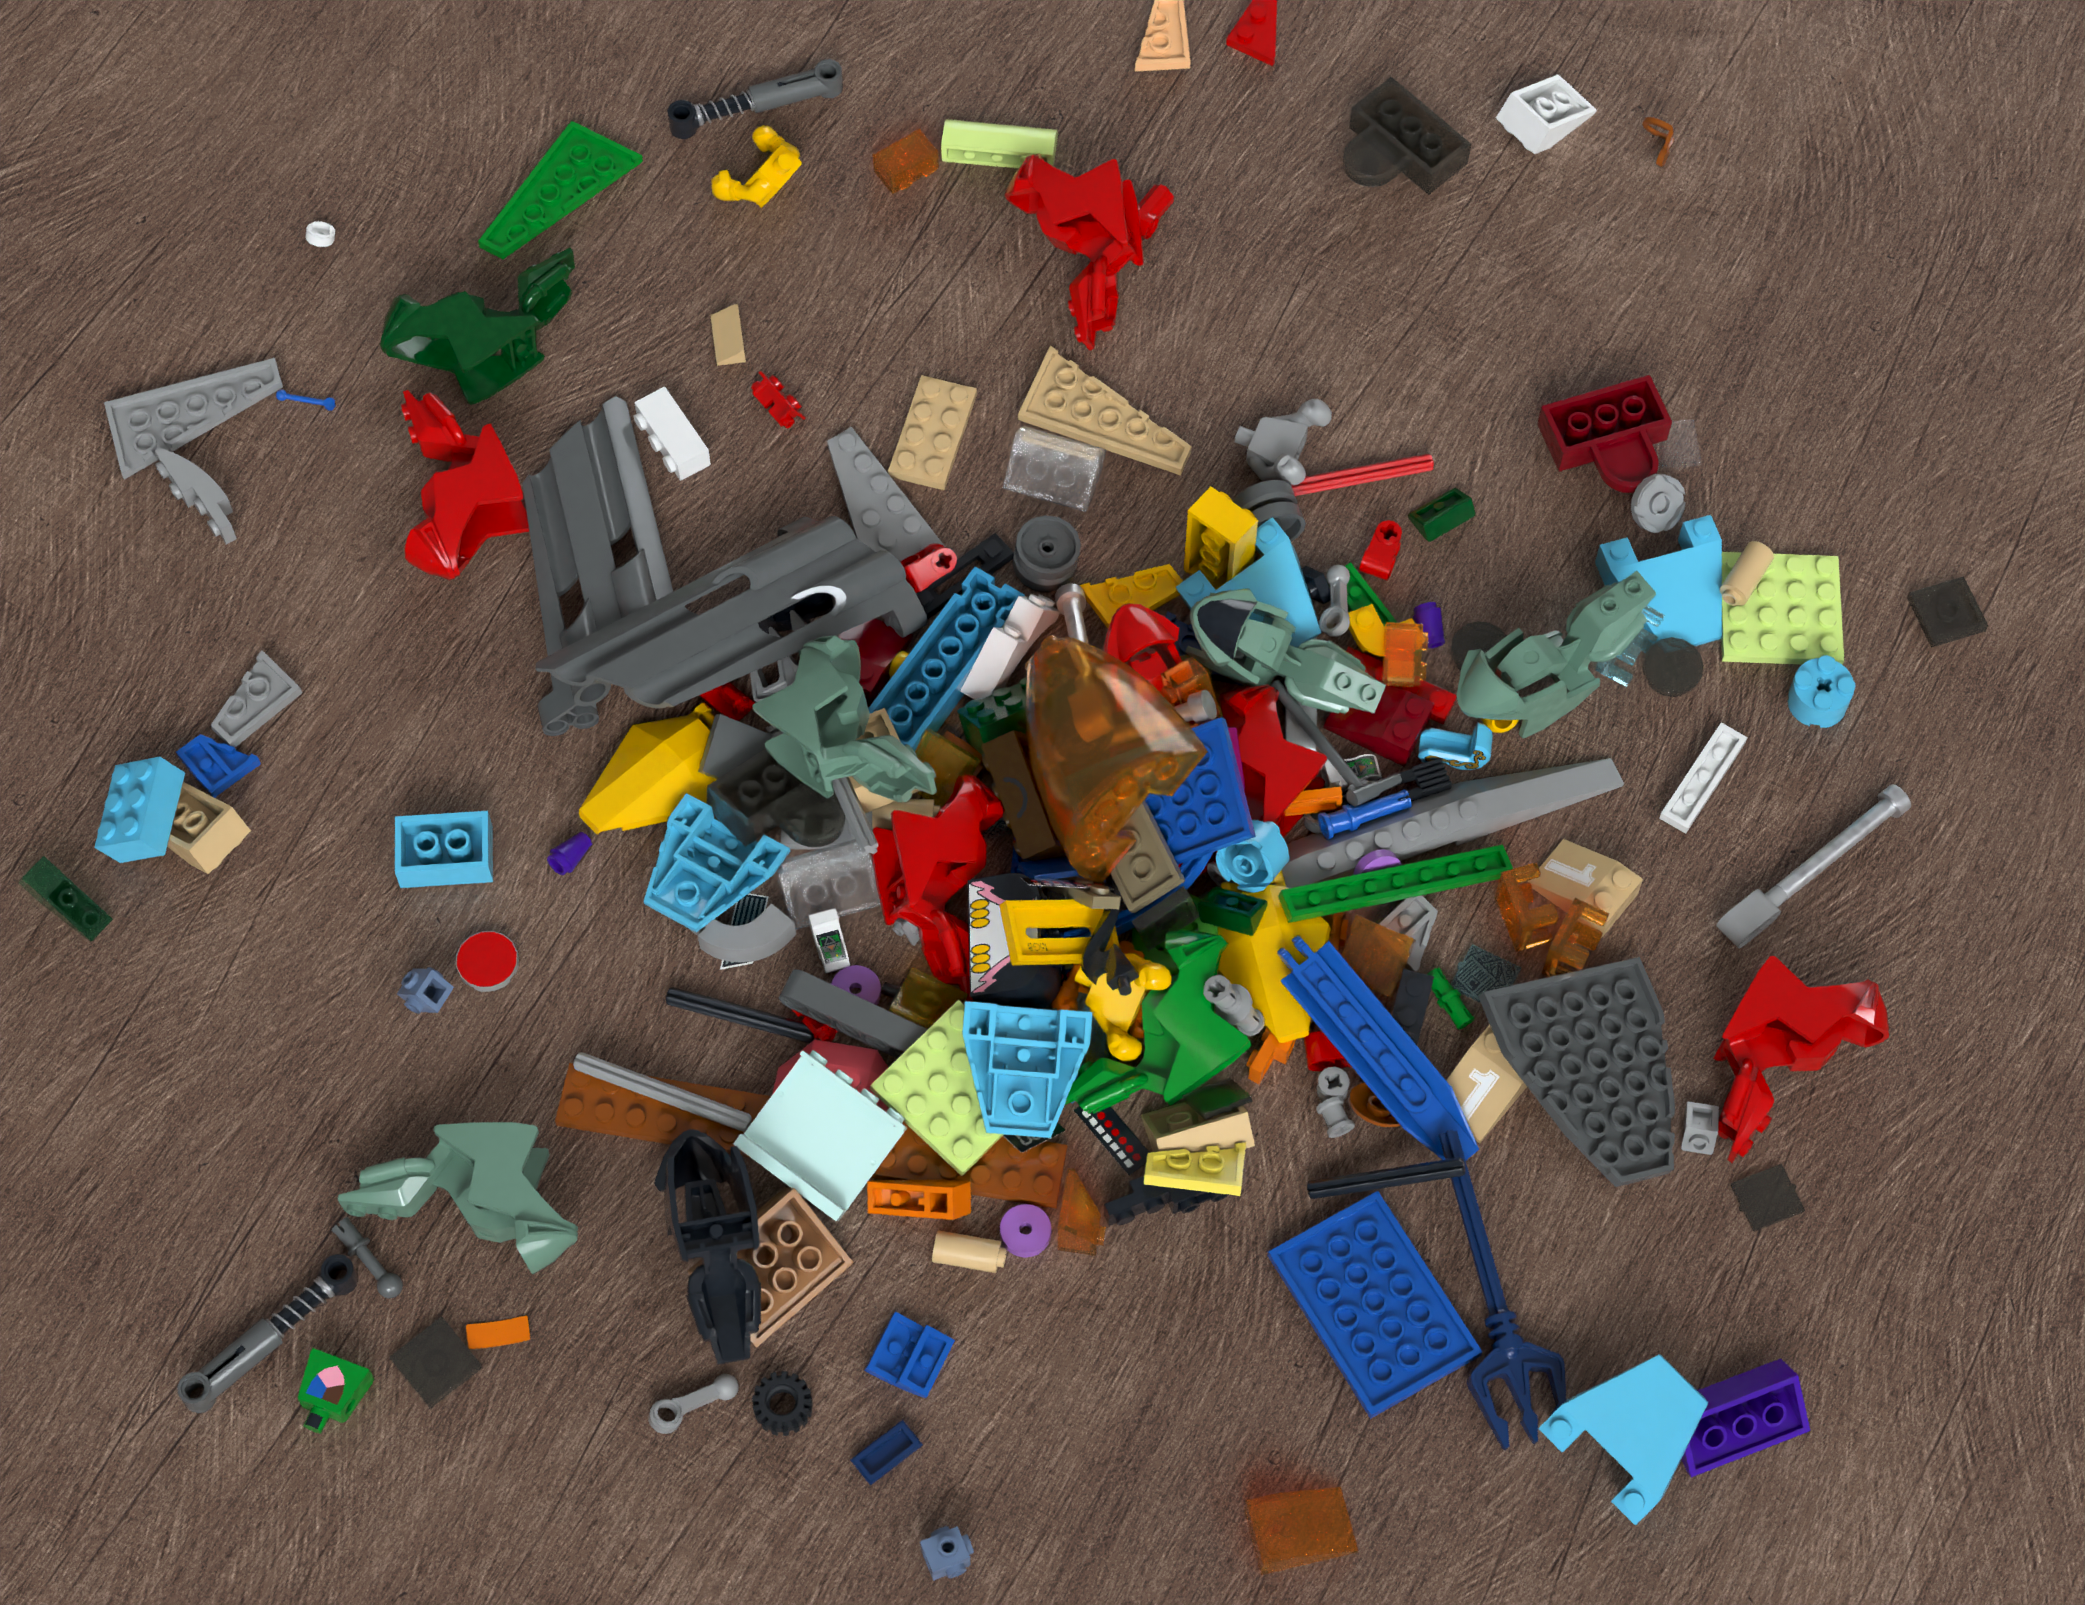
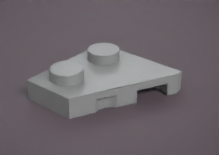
M1422 895L1407 898L1381 921L1371 933L1408 970L1417 972L1438 911Z

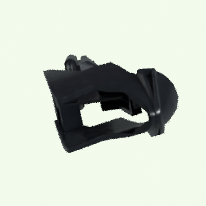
M689 1129L673 1140L662 1159L654 1181L657 1189L664 1192L667 1235H673L681 1261L689 1262L688 1259L702 1257V1265L697 1266L689 1276L688 1295H686L698 1333L702 1336L704 1342L710 1341L717 1365L750 1359V1334L759 1332V1325L761 1324V1282H759L754 1267L745 1260L737 1258L738 1251L748 1248H754L755 1251L760 1246L757 1210L747 1168L738 1146L730 1147V1156L709 1135L699 1130ZM716 1182H728L739 1213L726 1214ZM685 1185L686 1222L679 1223L675 1190Z

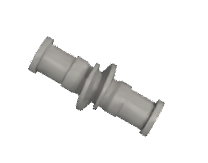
M1221 975L1212 976L1205 982L1203 994L1209 1002L1215 1003L1217 1015L1231 1025H1237L1238 1030L1246 1036H1254L1263 1029L1265 1018L1258 1009L1253 1008L1251 994L1246 988L1238 984H1230V981Z

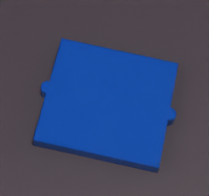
M1070 856L1018 863V869L1029 878L1059 879L1087 875V869L1081 865V862L1074 860Z

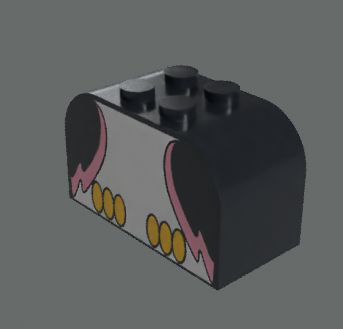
M1008 873L968 880L970 997L975 1002L991 1003L999 1006L1034 1009L1047 1007L1059 993L1062 983L1061 967H1064L1065 964L1011 965L999 905L1004 901L1049 900V898L1037 885H1028L1021 878L1029 877L1020 873ZM1029 927L1026 929V934L1032 939L1064 937V928Z

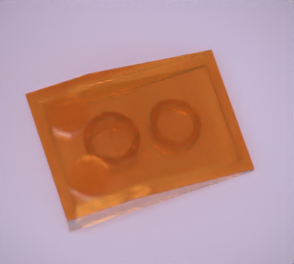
M1341 1487L1281 1492L1246 1500L1244 1513L1261 1575L1358 1552Z

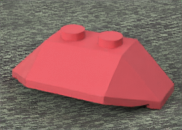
M816 1039L802 1049L808 1054L812 1050L816 1051L828 1060L825 1066L832 1072L836 1073L840 1069L854 1080L851 1086L859 1092L865 1088L874 1094L870 1090V1085L889 1068L878 1050ZM802 1050L778 1068L772 1095L799 1060ZM880 1099L876 1103L885 1111L889 1109Z

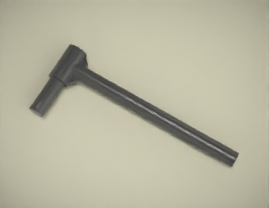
M1277 680L1271 685L1279 691L1278 699L1349 785L1346 797L1350 805L1353 807L1378 797L1381 792L1401 784L1402 778L1397 772L1378 781L1360 780L1296 700L1289 694L1283 684Z

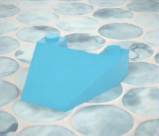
M1711 515L1683 522L1678 537L1681 551L1638 562L1628 537L1599 546L1595 564L1605 586L1611 585L1614 582L1618 583L1635 571H1638L1656 592L1654 598L1642 610L1647 619L1643 630L1664 654L1722 638V595L1720 593V587L1722 586V539Z
M1273 517L1257 528L1255 548L1261 555V558L1220 588L1215 590L1200 570L1176 586L1181 598L1190 610L1196 602L1209 596L1210 592L1219 593L1229 590L1250 589L1257 601L1288 612L1285 620L1295 626V633H1292V640L1289 645L1297 648L1301 643L1314 639L1321 634L1297 553L1289 537ZM1252 612L1248 619L1262 622L1264 617Z
M1659 1354L1566 1400L1538 1429L1562 1453L1586 1430L1634 1478L1611 1502L1636 1526L1664 1496L1709 1402Z

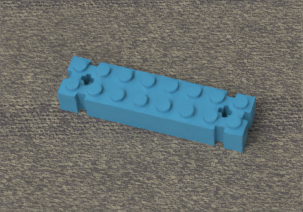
M974 567L963 581L962 596L954 593L868 708L870 713L885 708L901 743L904 746L906 744L910 745L915 751L917 758L964 696V693L960 691L993 627L1002 628L1018 596H1025V594L1007 584H1004L1001 589L995 586V577L977 567Z

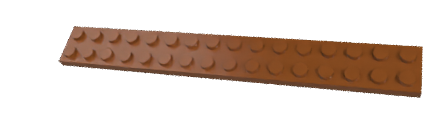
M569 1063L555 1119L556 1126L669 1145L682 1132L689 1129L699 1130L709 1135L730 1155V1147L735 1146L733 1143L739 1135L745 1133L574 1069L573 1063ZM648 1076L748 1113L752 1118L751 1123L771 1098V1096ZM903 1121L902 1124L908 1128L871 1177L880 1180L944 1179L971 1181V1195L1057 1209L1068 1145L1045 1141L1025 1152H1020L1002 1136L961 1176ZM740 1150L742 1157L751 1158Z

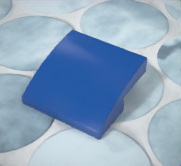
M895 1311L891 1315L864 1371L902 1390L922 1398H927L955 1340L929 1325L923 1327Z

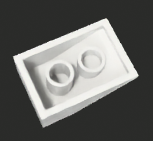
M1555 75L1512 92L1496 119L1504 126L1505 130L1518 138L1527 150L1537 154L1551 148L1593 116L1597 110L1561 76Z

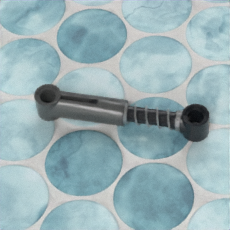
M825 59L818 62L814 69L748 87L747 93L742 91L739 96L731 94L728 99L720 97L719 101L713 103L710 100L708 104L703 106L700 103L693 105L686 100H677L667 110L670 132L678 139H688L706 121L711 123L713 119L719 118L722 120V117L727 115L733 117L734 113L741 112L743 114L745 110L751 109L756 114L817 96L824 98L837 97L843 90L841 65L835 60Z
M341 1254L328 1257L323 1262L318 1277L314 1279V1284L309 1288H304V1292L298 1297L293 1296V1301L289 1305H283V1310L278 1314L273 1313L270 1320L261 1318L197 1372L188 1373L183 1376L179 1381L177 1390L180 1399L187 1409L198 1414L210 1410L218 1396L283 1343L284 1333L290 1328L295 1329L294 1325L301 1319L305 1320V1316L309 1312H315V1307L321 1302L326 1303L325 1299L332 1298L334 1295L341 1296L351 1293L358 1284V1274L351 1260ZM337 1271H347L342 1279H332ZM204 1388L201 1396L190 1398L191 1392L194 1389Z

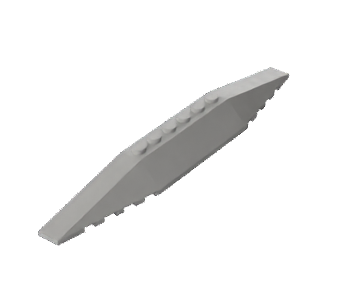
M1611 758L1453 784L1449 790L1411 801L1412 807L1362 823L1355 831L1345 830L1334 834L1333 838L1328 840L1322 833H1315L1287 844L1290 858L1282 869L1286 887L1289 889L1352 876L1357 863L1368 853L1379 849L1393 852L1402 861L1455 842L1457 846L1622 787L1624 782ZM1209 891L1200 895L1198 898L1202 900ZM1176 914V917H1182V914ZM1170 915L1163 918V920L1165 921L1166 919L1170 918ZM1190 917L1188 921L1192 923L1193 919Z

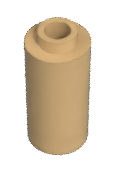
M1751 541L1747 544L1720 587V593L1726 603L1732 606L1746 604L1774 559V554L1769 547L1757 541Z
M910 799L902 803L894 801L872 810V829L879 827L893 830L891 812L894 810L935 817L940 810V805H934V799Z
M938 1230L934 1242L932 1262L997 1273L998 1267L1004 1268L1007 1249L1001 1248L1002 1241Z

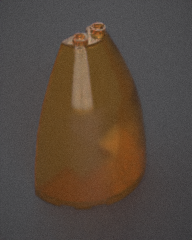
M1052 635L1042 641L1041 647L1025 664L1027 671L1025 693L1026 738L1033 776L1052 828L1070 864L1083 878L1094 882H1104L1136 842V838L1131 831L1121 829L1149 793L1173 796L1208 751L1183 717L1161 693L1126 663L1097 647L1073 637L1058 638Z

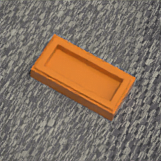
M1341 787L1302 791L1285 810V816L1341 810Z

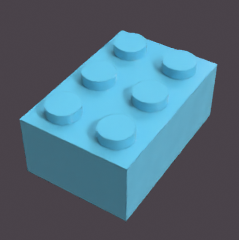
M161 757L115 765L94 848L119 863L165 855L185 772Z
M488 811L396 816L395 875L400 888L493 882V826Z

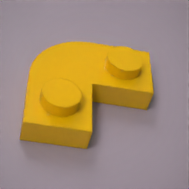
M1373 604L1348 613L1350 617L1348 628L1356 644L1363 652L1368 651L1371 654L1385 657V660H1388L1390 629L1416 631L1415 651L1424 648L1425 641L1412 618L1385 628Z

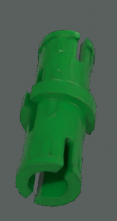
M1435 968L1426 975L1434 976L1431 990L1438 999L1437 1004L1440 1008L1445 1009L1456 1028L1460 1030L1471 1024L1475 1018L1461 1000L1459 990L1452 987L1441 968Z

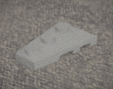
M262 650L256 657L257 662L251 671H247L242 678V684L234 696L229 697L211 724L213 731L227 745L238 746L302 694L301 688Z

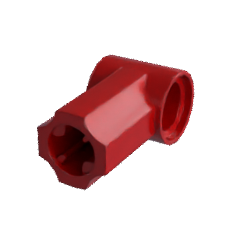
M1162 184L1154 185L1138 204L1142 238L1146 240L1153 235L1158 226L1159 219L1174 202V195L1170 192L1169 188Z

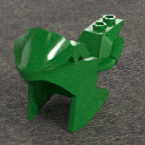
M1194 930L1166 932L1165 946L1177 966L1179 974L1171 977V985L1167 989L1151 990L1142 1001L1145 1041L1143 1059L1136 1068L1108 1058H1100L1094 1064L1089 1060L1078 1070L1077 1075L1079 1077L1073 1082L1065 1105L1076 1101L1088 1114L1093 1112L1095 1114L1130 1098L1131 1094L1141 1089H1146L1163 1095L1164 1101L1172 1106L1235 1062L1250 1048L1251 1042L1248 1037L1214 1012L1215 1003L1209 1002L1203 994L1205 982L1210 977L1218 975L1221 954L1228 945L1222 935Z

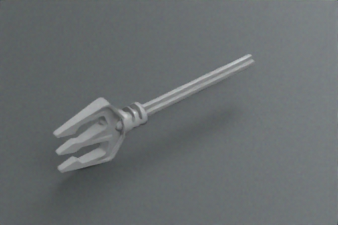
M794 610L790 611L793 631L807 625ZM769 627L770 635L782 637L774 628ZM792 655L777 661L780 677L776 683L770 686L767 684L762 668L750 673L754 701L758 702L794 683L799 664ZM844 777L832 780L835 794L862 854L865 856L869 853L875 854L878 851L877 847L879 844L849 778Z

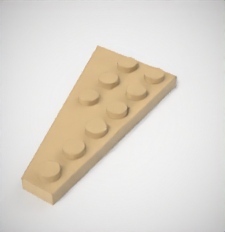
M1050 345L1018 413V420L1178 475L1182 474L1191 454V445L1167 428L1155 424L1149 419V415L1142 410L1137 411L1128 404V400L1094 376L1090 377L1079 369V365L1072 360L1067 361L1058 354V350Z

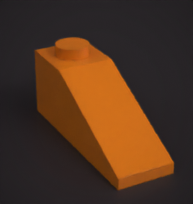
M944 1179L867 1181L868 1213L955 1220L971 1213V1181Z

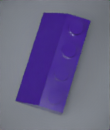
M1780 1358L1697 1390L1709 1403L1681 1460L1688 1475L1694 1477L1809 1432L1810 1426L1798 1374Z

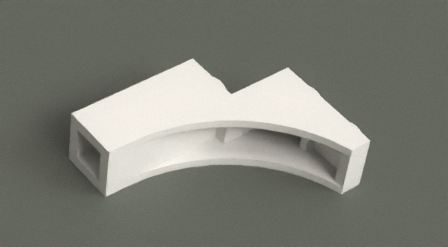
M1030 594L1029 597L1018 596L1003 627H993L960 692L973 699H984L993 695L995 690L1004 688L1031 645L1050 625L1056 622L1060 612L1053 607L1055 602L1040 594L1039 596Z

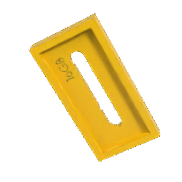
M1074 900L1004 901L999 907L1011 965L1081 964L1084 949L1091 937L1032 939L1027 936L1026 929L1029 927H1086L1090 930L1092 936L1104 909H1091ZM1115 926L1105 951L1109 950L1113 944H1117L1120 948Z

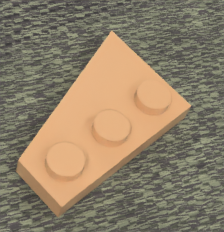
M1155 0L1146 34L1141 44L1140 54L1135 64V71L1190 68L1184 0Z

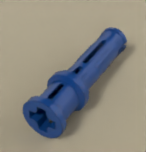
M1404 789L1355 807L1347 804L1342 806L1341 810L1329 814L1325 812L1318 814L1319 827L1323 836L1328 840L1333 838L1336 833L1345 830L1355 831L1362 823L1411 808V798L1405 799L1409 793Z

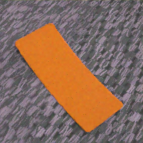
M528 1316L466 1325L469 1349L496 1347L530 1340Z

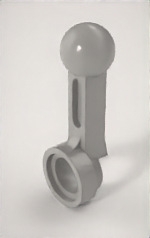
M1337 564L1331 566L1326 574L1327 582L1330 585L1331 607L1323 612L1319 620L1320 629L1328 636H1341L1350 625L1347 604V584L1350 580V573L1345 566Z
M722 1374L714 1380L713 1384L686 1396L673 1398L672 1400H659L651 1407L648 1416L649 1423L659 1433H672L679 1427L685 1413L717 1399L730 1400L734 1398L739 1389L738 1381L730 1374ZM661 1408L671 1409L675 1414V1419L670 1422L661 1420L658 1416V1410Z

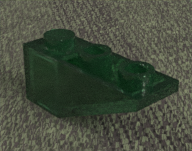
M45 856L18 882L38 902L90 942L113 920Z

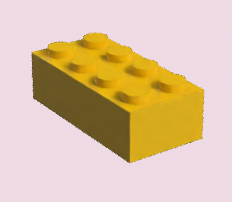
M1210 486L1188 509L1184 571L1193 575L1200 570L1214 589L1217 590L1253 564L1258 520L1250 510L1242 509L1235 504L1226 493L1218 492Z

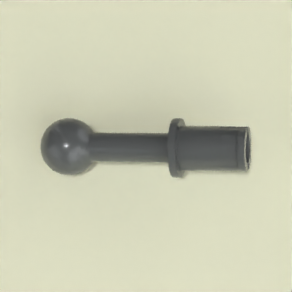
M348 1217L342 1219L339 1222L340 1226L335 1225L331 1231L349 1251L347 1253L348 1256L357 1255L376 1278L377 1290L381 1296L388 1299L397 1297L403 1289V1282L400 1276L395 1273H388L368 1249L367 1245L370 1239L364 1238Z

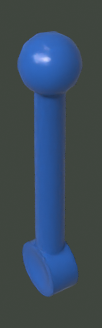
M278 390L276 393V398L279 401L289 399L322 405L326 410H333L336 407L333 398L321 400L288 394L285 390Z

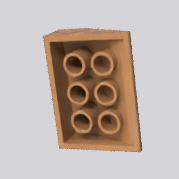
M784 1187L757 1210L760 1246L755 1251L754 1248L742 1249L737 1253V1258L745 1260L754 1267L759 1282H761V1324L759 1325V1332L750 1334V1343L755 1348L854 1263L795 1188ZM702 1258L687 1270L690 1275L697 1266L702 1265Z

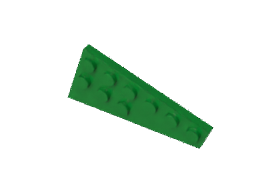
M571 121L478 240L479 248L501 259H505L643 162L642 155Z

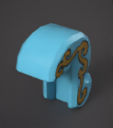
M1477 722L1472 735L1429 728L1421 732L1418 757L1423 763L1441 758L1443 763L1461 770L1481 768L1490 761L1493 733L1485 724Z

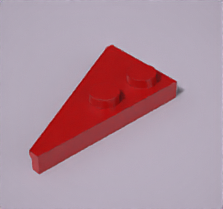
M1252 0L1227 37L1226 45L1273 66L1275 64L1277 0Z

